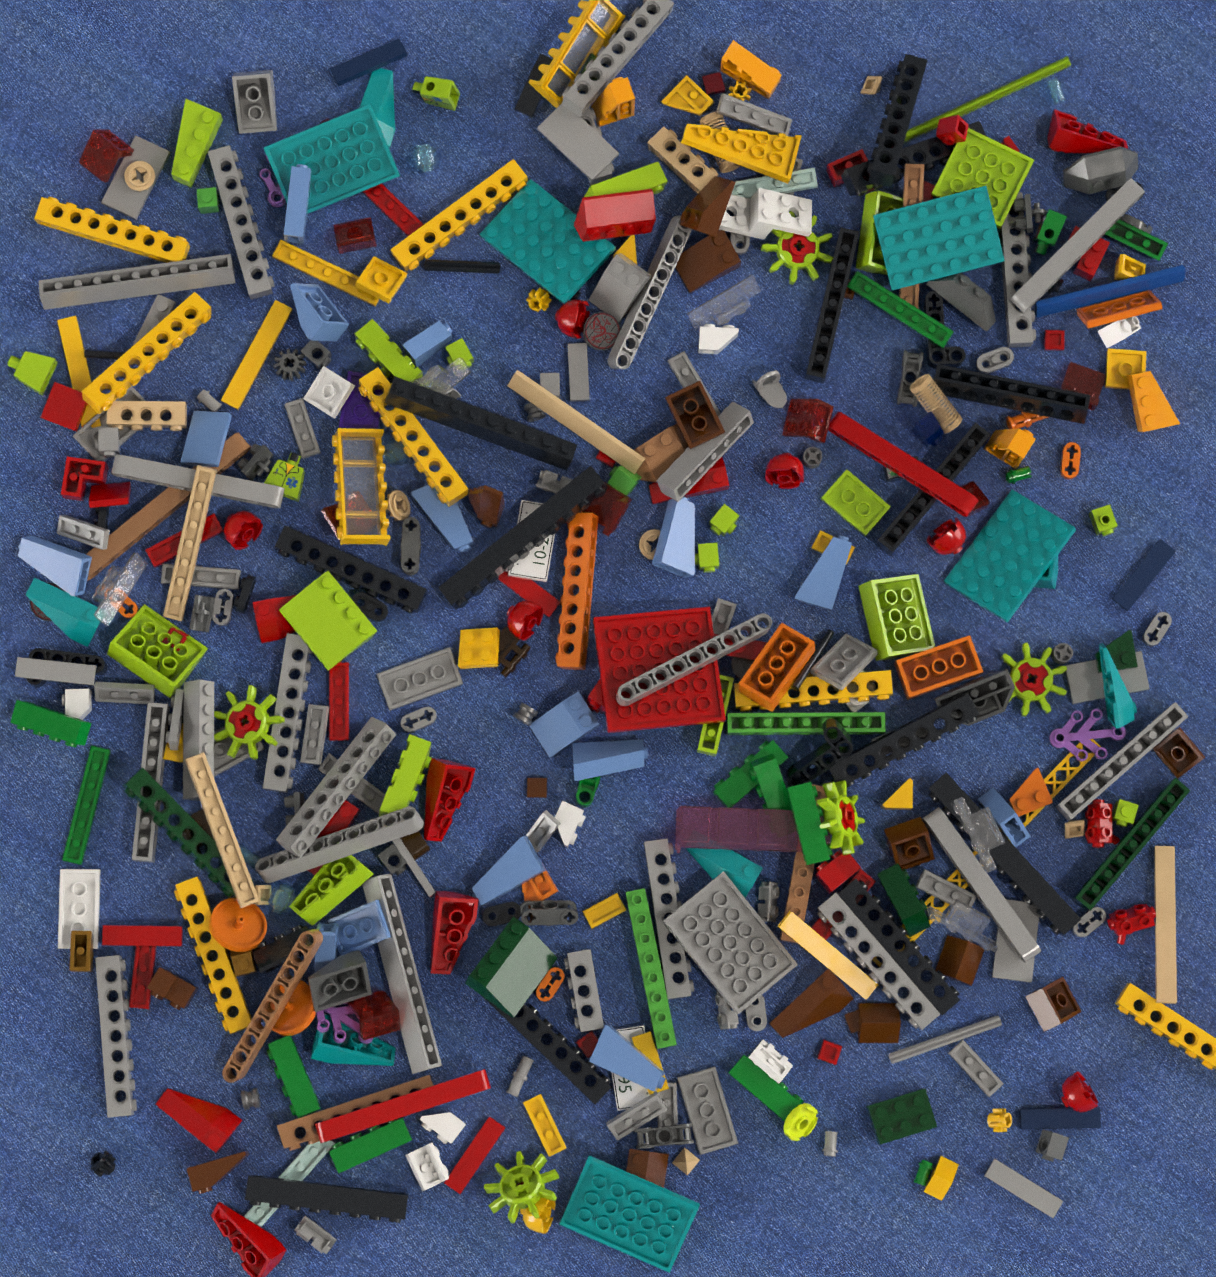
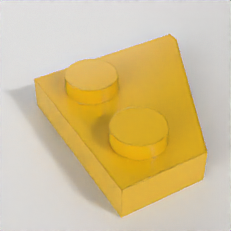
M687 75L661 101L663 105L702 116L714 103Z

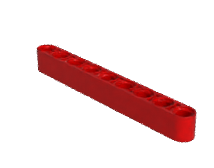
M838 411L826 427L841 440L964 517H968L979 502L970 492L842 412Z
M483 1069L316 1123L315 1127L320 1143H324L490 1089L491 1086L486 1070Z

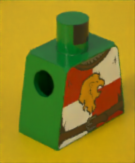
M1050 209L1046 210V215L1041 217V222L1033 238L1037 242L1034 250L1035 253L1045 256L1048 247L1055 245L1067 216ZM1045 231L1049 234V238L1045 237Z

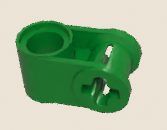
M601 776L579 780L576 802L580 807L586 808L592 804ZM582 793H587L590 796V800L582 802L579 796Z

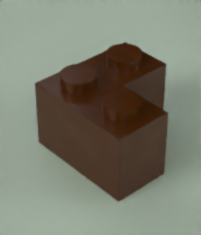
M161 967L158 968L147 987L151 990L150 994L159 1000L164 998L170 1000L169 1005L178 1010L181 1007L186 1009L198 990L197 987Z

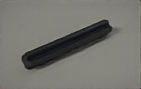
M426 259L424 269L426 271L500 273V263Z

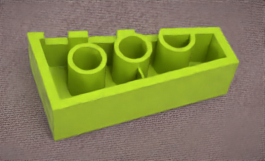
M185 99L171 175L174 181L192 188L223 119L221 113L188 99Z
M658 161L591 185L584 197L652 189L653 194H658L664 190L668 181Z
M373 319L355 333L356 344L362 350L365 348L369 352L368 357L374 364L377 362L382 367L380 370L387 378L391 377L393 379L395 376L417 385L424 380L422 371L418 367L415 368L412 360L407 355H402L403 352L395 342L389 341V336Z
M409 734L406 751H402L398 764L399 768L395 769L391 780L392 785H389L379 810V817L409 807L410 802L414 803L418 791H415L417 785L421 786L425 774H422L424 768H429L432 757H429L431 742Z
M352 855L329 862L321 867L289 907L313 926L374 875V873Z

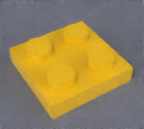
M373 256L356 281L355 287L389 304L407 278L408 273Z
M1108 348L1105 388L1129 390L1127 375L1146 371V351Z
M498 627L460 630L458 667L460 669L498 667L500 638Z

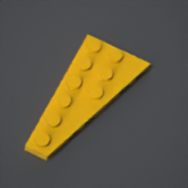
M687 124L681 143L788 184L791 179L802 135L791 137L786 136L784 133L771 135L764 131L745 129L732 131L725 127L713 129L706 125Z

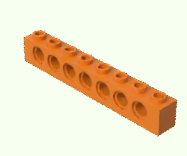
M578 512L575 518L567 523L569 529L565 542L567 556L564 558L565 575L562 578L564 591L560 599L562 614L559 615L560 633L557 636L559 648L555 656L557 667L562 669L586 670L599 516L594 513ZM584 529L583 536L579 538L578 533ZM582 548V554L577 557V551ZM580 568V574L575 576L576 569ZM579 587V592L573 595L574 589ZM577 606V612L572 615L573 607ZM575 625V632L570 634V628ZM571 645H574V650L571 653H569V647Z

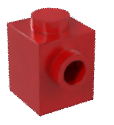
M959 115L941 118L938 122L936 136L946 145L966 141L969 124Z

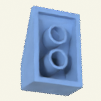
M292 283L291 290L300 326L305 332L306 337L312 341H338L349 324L321 287L317 284Z
M578 691L532 722L530 728L549 758L597 729L600 724Z

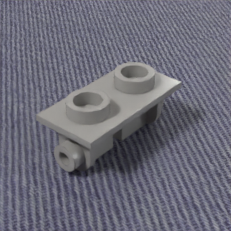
M541 470L536 487L544 491L557 493L573 479L562 476L561 480L558 481V474L548 470Z
M771 881L761 882V886H759L758 900H765V904L758 903V915L764 922L776 923V918L779 914L777 898L779 897L780 890L778 883Z
M716 990L715 1002L719 1011L717 1021L720 1025V1030L737 1028V1024H739L738 1015L733 1010H730L729 1004Z
M304 1216L294 1230L297 1232L296 1235L306 1242L312 1239L311 1246L321 1254H327L337 1241L330 1233L306 1216Z

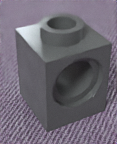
M310 340L301 350V354L318 370L323 366L327 367L332 360L331 352L319 341ZM316 351L323 353L319 359L313 358V354Z
M394 844L378 855L379 860L392 876L394 874L399 876L407 869L405 867L408 865L407 861ZM395 856L399 858L400 862L397 866H391L388 860Z
M1042 1129L1036 1152L1043 1155L1042 1159L1051 1162L1054 1159L1062 1161L1069 1137Z

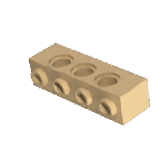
M665 127L661 128L648 141L649 150L698 194L714 176H718L717 171L712 167L708 168L700 155L697 154L695 156L688 145L681 143L673 130H667ZM670 146H674L676 148L674 151L666 150ZM682 159L689 160L686 164L680 163ZM697 171H701L703 173L699 177L693 175Z
M114 401L107 410V425L112 428L118 427L119 431L123 430V427L131 428L134 431H141L143 428H151L152 431H162V428H170L171 431H182V428H187L186 402ZM131 412L132 418L130 420L122 419L124 413ZM146 412L152 413V417L148 421L142 420V415ZM166 412L172 414L171 419L168 421L161 419L162 415Z

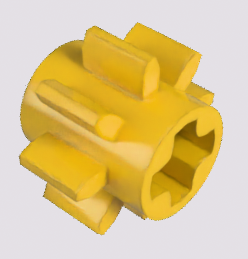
M736 81L734 87H729V90L733 92L728 94L729 96L742 101H750L751 97L748 94L751 93L752 89H747L746 82L741 84Z
M540 287L537 291L532 289L529 297L526 299L529 308L537 312L541 309L546 311L552 300L549 298L548 291Z
M1006 1108L992 1109L993 1113H989L987 1117L988 1126L993 1128V1132H1007V1128L1012 1125L1011 1114L1006 1113Z

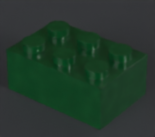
M925 1088L866 1106L879 1145L937 1127Z

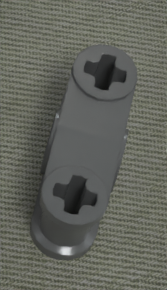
M907 350L903 351L897 405L903 403L911 404L913 407L917 406L918 399L909 390L912 383L906 381L905 375L911 374L915 380L920 377L923 352L918 354L907 352Z
M414 517L406 518L402 524L401 567L403 572L409 576L415 575L419 571L421 555V527L419 521ZM410 523H414L415 528H413V531H409ZM411 561L415 566H412V569L408 570V567L405 565H408Z
M571 900L524 901L519 908L521 920L528 926L573 925L578 920L576 904Z
M692 1123L634 1129V1132L637 1133L638 1142L636 1149L674 1144L694 1143V1140L691 1139L690 1130ZM663 1130L669 1133V1139L666 1142H662L659 1139V1133Z

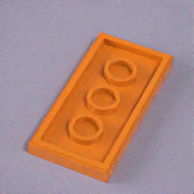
M1150 290L1078 308L1076 311L1077 316L1087 328H1092L1162 309V303Z

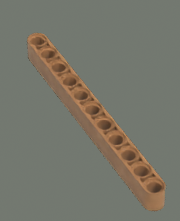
M239 432L235 433L225 441L219 467L209 468L217 469L216 474H222L250 450L251 446ZM168 487L109 535L107 549L101 550L94 547L86 554L92 557L87 581L94 578L190 499L191 491Z

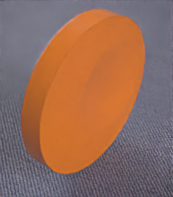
M228 898L221 901L214 908L210 916L209 927L214 939L224 948L235 952H247L259 946L267 932V921L264 913L257 905L251 904L240 908L236 898Z
M300 980L272 1029L275 1033L283 1036L296 1035L305 1030L313 1021L316 1012L313 1007L310 986L306 982ZM280 985V991L284 994L285 989ZM271 1002L270 1007L272 1010H275V1005Z

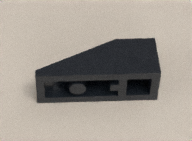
M540 53L517 102L516 111L531 118L533 117L543 96L528 82L530 79L540 81L543 74L538 70L541 64L550 65L553 59Z

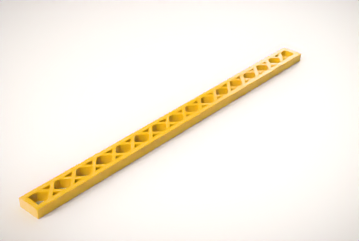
M1090 739L1098 747H1101L1094 739ZM1079 742L1076 747L1079 750L1083 749V744ZM1070 752L1044 778L1046 785H1052V794L1050 795L1052 799L1095 756L1093 752L1088 753L1085 761H1079L1078 767H1069V759L1075 757ZM1079 752L1078 757L1080 759H1083V757H1085V754L1083 752ZM1057 771H1066V779L1064 781H1056ZM1044 807L1032 811L1033 813L1030 816L1029 813L1025 814L1023 825L1026 827ZM978 846L972 853L975 856L976 854H982L983 851H980L981 848ZM985 858V863L982 865V867L985 869L992 862V860L989 862ZM957 869L946 879L949 882H957V886L963 889L969 886L964 879H961V874ZM930 896L924 902L926 906L930 903V907H927V910H930V925L949 906V904L944 902L942 907H934L935 897ZM925 930L915 934L912 937H909V935L905 936L907 938H911L909 940L910 942L912 940L915 941ZM903 943V947H902L901 949H896V950H897V951H900V952L903 951L904 948H905L904 943ZM874 957L872 961L878 967H881L882 963L877 957Z

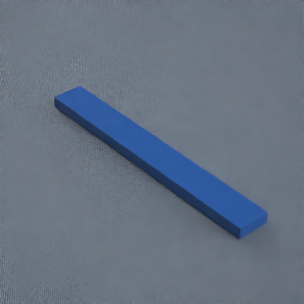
M1184 265L1040 300L1035 303L1034 313L1036 318L1183 282L1186 270Z

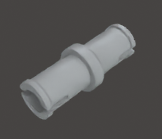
M522 1056L516 1072L514 1071L512 1074L514 1077L506 1093L518 1097L524 1081L527 1082V1074L534 1060Z

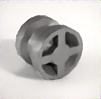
M529 403L524 406V410L528 413V422L538 421L546 417L545 412L534 404Z
M816 447L807 448L802 457L804 466L810 469L818 467L822 461V452Z
M1060 643L1052 650V659L1058 664L1067 663L1073 656V649L1066 643Z
M521 702L519 711L515 712L513 716L530 726L532 718L538 712Z
M257 1088L249 1092L246 1090L241 1091L244 1110H249L250 1107H261Z

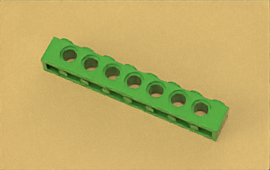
M885 712L727 713V735H824L822 725L827 719L832 718L836 719L849 735L884 734L886 732ZM829 729V730H828V732H830V733H833V732L836 731V729Z
M645 888L625 892L656 1048L661 1049L675 1046L677 1043Z

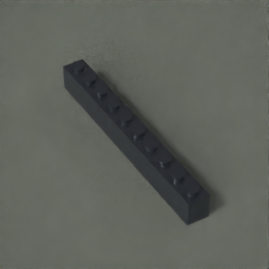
M395 376L384 402L566 471L573 460L577 447L575 443Z
M592 466L588 467L439 586V590L456 610L464 607L469 599L482 593L484 587L489 583L496 582L499 575L504 571L511 570L514 567V563L519 559L526 558L530 553L529 551L534 547L541 546L549 535L556 534L564 523L571 522L578 512L587 509L596 498L602 497L608 489L607 485Z
M947 772L927 789L930 792L928 796L931 800L942 805L943 808L941 810L948 818L953 817L956 821V827L961 832L965 831L970 836L968 840L975 847L979 846L983 850L982 855L989 862L992 860L997 865L995 867L997 872L1001 876L1006 875L1008 877L1010 886L1015 891L1019 889L1024 895L1022 897L1029 906L1033 905L1037 909L1036 914L1043 921L1046 919L1051 924L1049 928L1055 935H1065L1081 920Z

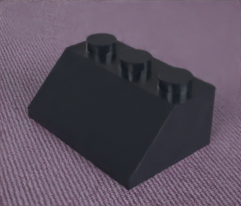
M300 924L291 929L292 933L286 936L282 933L273 938L274 942L268 945L264 942L257 946L256 950L252 953L260 973L266 974L282 966L299 936L309 930L308 926L303 927ZM309 934V941L313 944V936Z

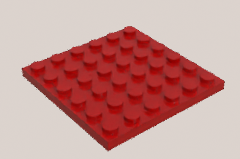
M710 607L593 618L608 733L726 721L717 660L628 706H621L616 701L617 691L622 684L714 638ZM707 648L708 653H716L713 648ZM695 656L689 657L690 660H691V662H693V663H698V662H699V660H698L697 657H695ZM672 666L676 672L682 671L680 666ZM662 674L655 675L658 680H665ZM645 683L638 684L641 689L645 690L648 688ZM621 692L622 697H631L628 692Z

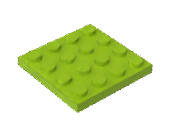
M968 128L966 141L956 143L931 195L940 198L987 186L996 227L1001 229L1034 159Z

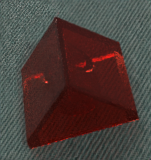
M371 217L333 225L339 254L377 246Z

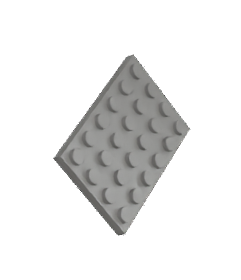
M724 871L663 920V923L737 1015L798 965Z

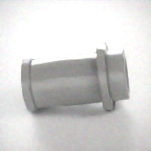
M202 390L197 396L198 402H202L212 412H217L222 404L209 394V390Z
M825 1131L824 1149H822L824 1156L836 1157V1153H838V1150H836L838 1132Z

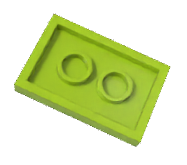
M847 469L821 498L864 536L872 530L891 508L890 505Z

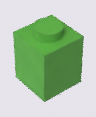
M216 187L196 189L198 209L201 214L220 212Z
M622 465L619 467L615 466L609 474L611 478L608 484L624 496H627L634 490L642 477L637 473L633 474Z

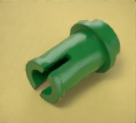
M1029 466L1016 470L1009 469L1005 473L1007 482L1015 484L1016 481L1032 477Z
M922 1159L921 1163H918L920 1166L913 1182L926 1186L930 1171L934 1168L932 1167L933 1163Z

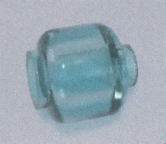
M430 143L415 146V150L411 153L414 167L421 169L422 173L433 171V166L438 164L436 148L430 146Z
M393 438L385 446L383 456L390 465L400 466L409 458L403 450L405 446L401 441L398 443Z
M280 884V886L273 888L268 904L272 907L274 913L282 915L283 912H291L292 909L289 906L297 897L294 892L295 889L285 884Z

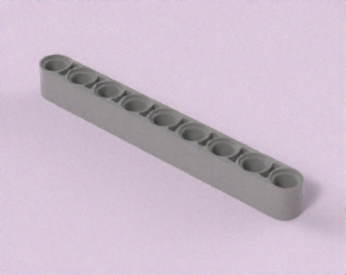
M1132 178L1129 179L1010 300L1023 313H1026L1143 196L1145 191Z
M681 215L674 216L671 219L647 271L652 277L632 304L608 356V365L614 370L627 369L631 365L692 229L684 226L682 228L680 225ZM673 237H675L676 239L675 245L673 243ZM665 254H667L668 256L667 262L665 260ZM658 271L660 272V278H659V279H658V277H657V272H658ZM650 288L652 289V292H653V293H652V296H650V294H649ZM642 305H643L644 308H645L644 313H642V311H641ZM634 323L637 324V329H636V330H634V327H633ZM626 340L629 341L628 348L626 347ZM619 357L621 358V364H620V365L618 364V358H619Z
M116 454L111 474L121 478L191 491L196 470ZM216 474L211 496L280 509L285 489L275 485Z
M759 614L622 684L617 691L616 701L621 706H628L766 635L772 625L771 617L767 614ZM757 622H764L766 628L759 627ZM746 630L750 636L745 637L740 631ZM724 639L731 640L733 645H726ZM707 648H713L716 653H708ZM695 656L699 662L693 663L689 657ZM678 665L682 671L676 672L672 666ZM662 674L665 680L660 681L655 675ZM645 683L648 688L645 690L641 689L638 684ZM621 692H628L631 697L624 698Z
M405 807L317 838L301 858L286 850L263 857L256 862L255 869L264 882L272 883L418 832L422 829L424 822L414 807Z
M938 807L922 818L927 828L974 894L977 895L979 901L1019 957L1026 963L1039 954L1041 949L944 812Z

